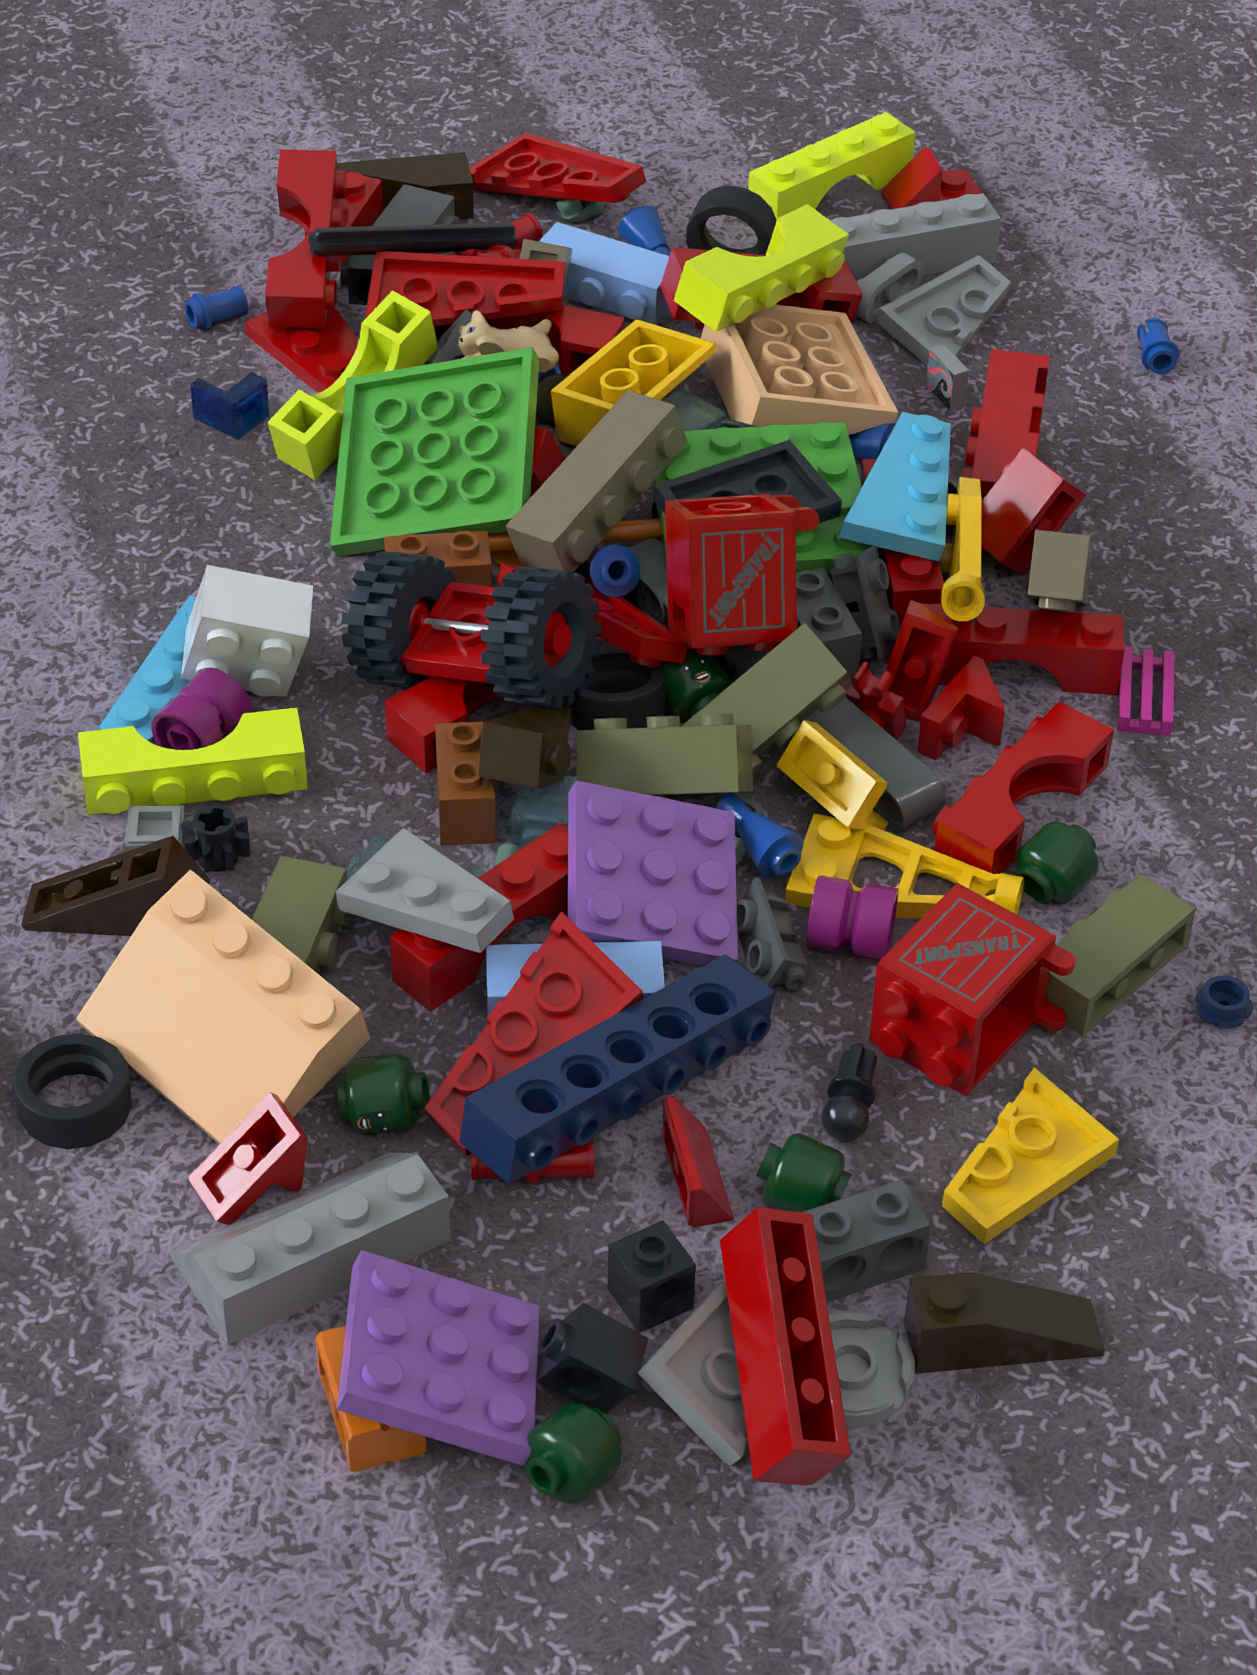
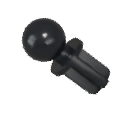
M853 1044L850 1050L843 1052L838 1074L828 1085L827 1094L830 1099L824 1105L821 1113V1122L826 1133L833 1139L841 1142L853 1141L863 1135L869 1124V1111L867 1108L873 1104L875 1099V1089L872 1086V1081L876 1069L877 1056L874 1051L865 1049L863 1044Z

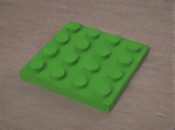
M533 347L346 378L330 547L338 557L385 550L384 537L455 533L458 531H488V534L507 531L505 526L530 499L540 359Z
M819 422L816 424L768 425L744 428L722 427L718 429L684 431L688 443L652 482L654 489L656 484L790 440L842 500L840 517L819 523L813 530L796 531V573L824 567L827 574H831L830 569L835 567L833 557L847 553H853L855 556L873 547L872 545L838 538L843 522L862 488L846 422ZM657 505L666 553L665 514Z

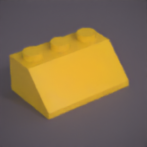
M636 319L551 390L557 440L578 446L627 390L661 400L717 352L716 343Z

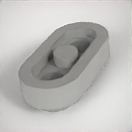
M902 252L886 260L882 266L865 278L859 279L857 284L862 293V298L855 316L870 324L875 322L881 307L919 287L924 272L923 263Z

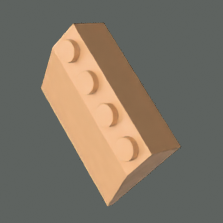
M775 304L771 308L766 307L748 316L741 323H734L718 332L704 325L700 339L716 343L717 351L705 363L731 420L758 427L816 424L819 422H846L849 435L896 421L899 412L846 313Z
M189 870L148 910L76 1018L78 1024L92 1036L100 1037L117 1047L129 1068L219 1145L270 1092L278 1095L294 1117L371 1039L362 1011L357 1005L192 870Z

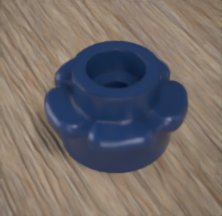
M1215 976L1209 979L1203 988L1198 991L1195 998L1196 1002L1199 1003L1196 1005L1198 1016L1204 1022L1224 1029H1233L1241 1026L1244 1019L1252 1015L1253 1004L1249 999L1250 993L1247 986L1242 981L1231 976Z

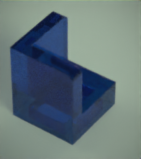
M253 372L228 390H223L200 378H197L190 384L193 418L237 440L269 417L267 379Z

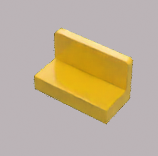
M803 720L776 766L846 827L864 830L869 826H874L885 830L889 823L876 813L873 808L889 783L819 724Z

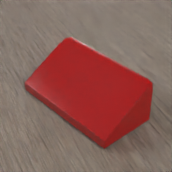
M912 600L909 602L885 671L890 672L893 677V684L889 688V692L903 697L905 716L921 721V715L931 705L958 627L924 605Z
M675 1096L665 1097V1102H663L662 1140L688 1226L698 1227L733 1220L734 1216L706 1128Z

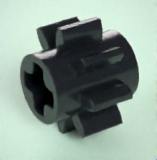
M209 805L198 809L193 817V823L183 822L181 825L183 848L194 861L197 860L198 864L204 869V873L235 870L234 865L237 863L239 856L249 857L251 855L248 819L246 816L235 819V814L227 806Z

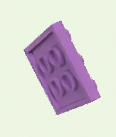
M576 781L568 792V918L592 942L661 941L662 958L706 965L716 958L727 954L737 962L738 936L734 812Z
M361 1250L352 1266L337 1410L524 1466L531 1452L527 1436L535 1426L540 1306Z

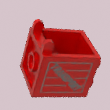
M770 494L665 501L668 627L689 647L696 648V653L702 655L725 654L728 652V646L749 644L750 650L772 651L797 630L796 531H809L817 527L819 515L815 510L809 507L800 508L798 499L792 495L771 496Z
M956 883L877 963L869 1041L877 1045L885 1055L891 1058H900L926 1073L928 1078L940 1086H949L967 1097L1035 1023L1049 1031H1060L1064 1028L1066 1012L1046 1000L1050 972L1060 976L1070 975L1074 971L1075 956L1055 944L1056 936L967 887Z

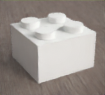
M207 565L186 627L181 679L191 680L199 671L206 668L218 669L234 678L245 691H250L259 696H287L309 639L313 585Z

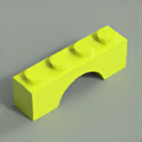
M887 112L876 115L867 121L842 130L835 135L807 145L803 149L750 171L748 189L760 195L770 205L776 220L806 204L816 210L821 199L836 183L852 175L859 176L878 191L884 188L913 159L915 131Z
M806 204L777 219L766 256H742L715 247L686 261L674 301L713 331L718 332L734 323H741L748 316L766 307H773L778 301L796 292H803L808 286L826 277H833L844 263L845 255L843 252L849 234Z
M392 290L362 322L357 348L342 375L329 388L318 394L309 395L299 389L267 422L277 458L316 480L339 456L346 378L422 366L438 349L431 312Z
M297 708L244 713L236 728L227 737L213 745L193 750H173L157 746L144 739L133 726L78 732L88 815L100 813L117 814L128 810L129 806H178L180 804L211 800L228 801L237 797L271 793L280 795L290 791L308 789L305 749Z

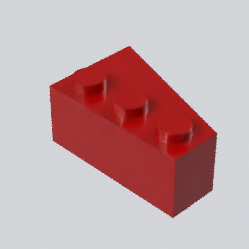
M991 349L983 405L982 408H973L970 436L975 437L968 438L965 466L968 467L963 468L962 474L964 478L980 479L981 500L986 497L999 480L1006 464L1014 459L1022 448L1037 456L1050 360L1048 355Z

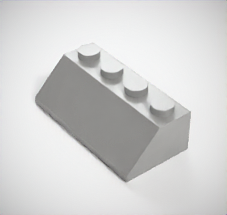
M984 193L977 195L966 194L960 198L937 202H922L915 206L892 210L882 209L870 214L837 217L830 220L849 234L843 252L845 255L844 262H847L856 282L882 266L889 258L902 252L923 263V276L950 271L978 255L989 264L995 263L997 259L1001 218Z
M389 1152L170 1252V1255L227 1345H230L350 1288L352 1266L361 1250L404 1263L450 1241L449 1196L418 1154Z

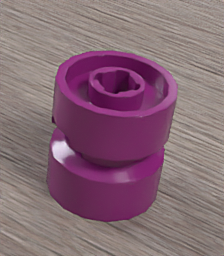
M206 668L199 671L182 688L179 695L172 698L155 715L151 722L152 734L157 745L167 749L193 750L207 747L227 737L238 725L242 714L252 713V703L246 691L234 678L218 669Z
M818 875L810 908L806 947L839 952L848 944L851 946L855 956L881 960L890 949L899 888L866 883L860 891H855L850 880Z

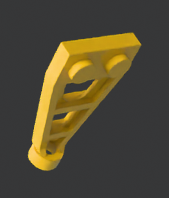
M959 477L957 494H948L946 525H953L951 543L945 542V547L939 561L941 573H947V580L941 590V603L944 612L950 618L956 621H969L976 618L982 612L985 604L984 588L981 583L980 479Z
M814 813L804 839L801 860L792 871L785 895L786 903L811 908L818 875L850 880L853 889L860 891L862 888L852 883L859 860L864 857H876L898 866L903 872L900 884L894 887L899 888L896 918H922L944 896L915 894L913 890L920 873H929L954 884L959 883L1018 915L1024 888V877L1005 873L992 874L874 826H869L864 830L848 828L835 817Z

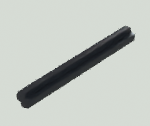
M510 223L317 228L314 232L309 233L308 242L310 244V252L313 255L325 257L375 255L376 251L443 253L465 252L470 249L487 250L494 245L514 247L517 243V237L515 235V227Z

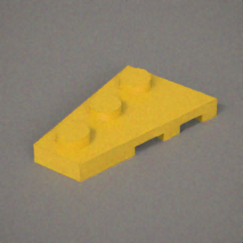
M1034 1067L1024 1080L1023 1089L1013 1103L1008 1102L998 1116L997 1125L984 1143H978L944 1190L942 1207L977 1239L986 1244L1114 1157L1117 1153L1119 1139Z

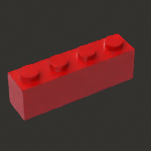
M757 1207L720 1239L753 1480L792 1485H813L851 1456L813 1214Z

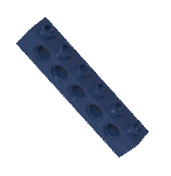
M724 954L465 1098L459 1142L508 1184L515 1182L532 1171H540L552 1159L576 1145L582 1146L587 1144L597 1133L621 1119L627 1120L633 1117L640 1108L662 1095H670L676 1092L686 1081L705 1070H714L729 1056L747 1046L757 1045L767 1035L771 1027L770 1014L775 991L727 954Z

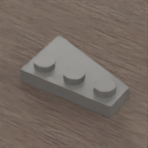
M978 255L884 305L879 309L876 322L928 366L929 348L944 344L956 357L962 352L1005 299L1011 281Z
M402 828L335 892L340 911L481 953L514 920L510 900L405 828Z
M724 1277L637 1373L723 1462L732 1466L742 1458L748 1438L745 1437L746 1423Z

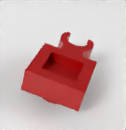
M863 662L851 680L852 685L847 691L846 698L893 738L898 740L907 727L903 697L889 692V688L893 684V677L890 672L885 671L882 677L878 679L870 673L868 663Z

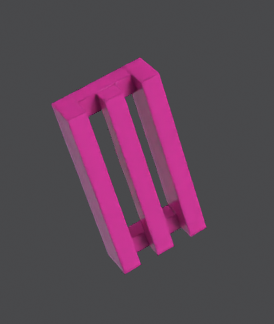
M1125 647L1119 682L1117 731L1171 736L1174 712L1175 651L1164 650L1163 658L1153 657L1154 649L1143 648L1142 656L1132 655L1133 647ZM1132 668L1141 669L1140 720L1130 719ZM1153 670L1162 671L1160 722L1152 721Z

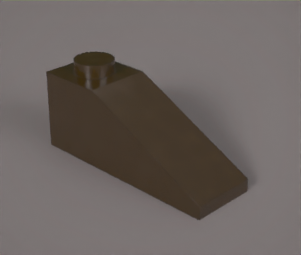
M465 152L337 163L338 170H346V173L356 172L366 177L382 180L383 211L405 184L454 196L455 216H458L459 220L474 219L473 180Z
M572 704L569 706L562 705V708L538 706L483 721L478 776L536 789L563 781L571 761V747L568 740Z
M170 836L32 884L21 926L25 931L131 936L148 910L189 870H192L208 884L210 879L176 838Z
M974 1272L909 1279L904 1324L908 1342L915 1359L916 1374L1104 1356L1105 1349L1091 1299Z

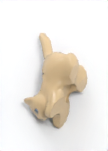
M476 310L472 314L471 322L466 326L460 325L459 327L460 338L458 346L465 355L464 358L533 347L540 358L539 372L551 370L559 361V354L552 347L547 336L551 328V322L548 319L542 320L533 327L520 326L510 330L496 329L490 327L482 313Z

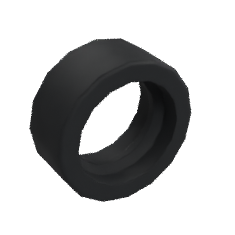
M730 185L713 188L701 196L693 210L686 227V244L688 249L711 250L719 247L733 253L766 255L777 220L770 205L760 195L749 189ZM727 215L736 217L746 222L752 228L758 239L757 243L751 248H729L714 239L707 229L706 222L713 216Z
M608 653L600 654L598 657L592 656L590 664L595 670L592 678L583 679L586 686L584 692L574 694L575 702L572 703L570 724L579 731L594 730V719L627 718V729L647 728L646 717L664 716L666 713L665 675L661 666L649 667L638 664L629 658L630 654Z
M77 1033L59 1035L35 1045L21 1058L13 1075L19 1120L31 1137L47 1146L75 1149L90 1147L104 1141L125 1124L132 1108L127 1062L117 1047L100 1037ZM84 1074L95 1076L108 1083V1089L97 1099L81 1106L64 1108L48 1105L37 1097L38 1093L50 1082L68 1075Z

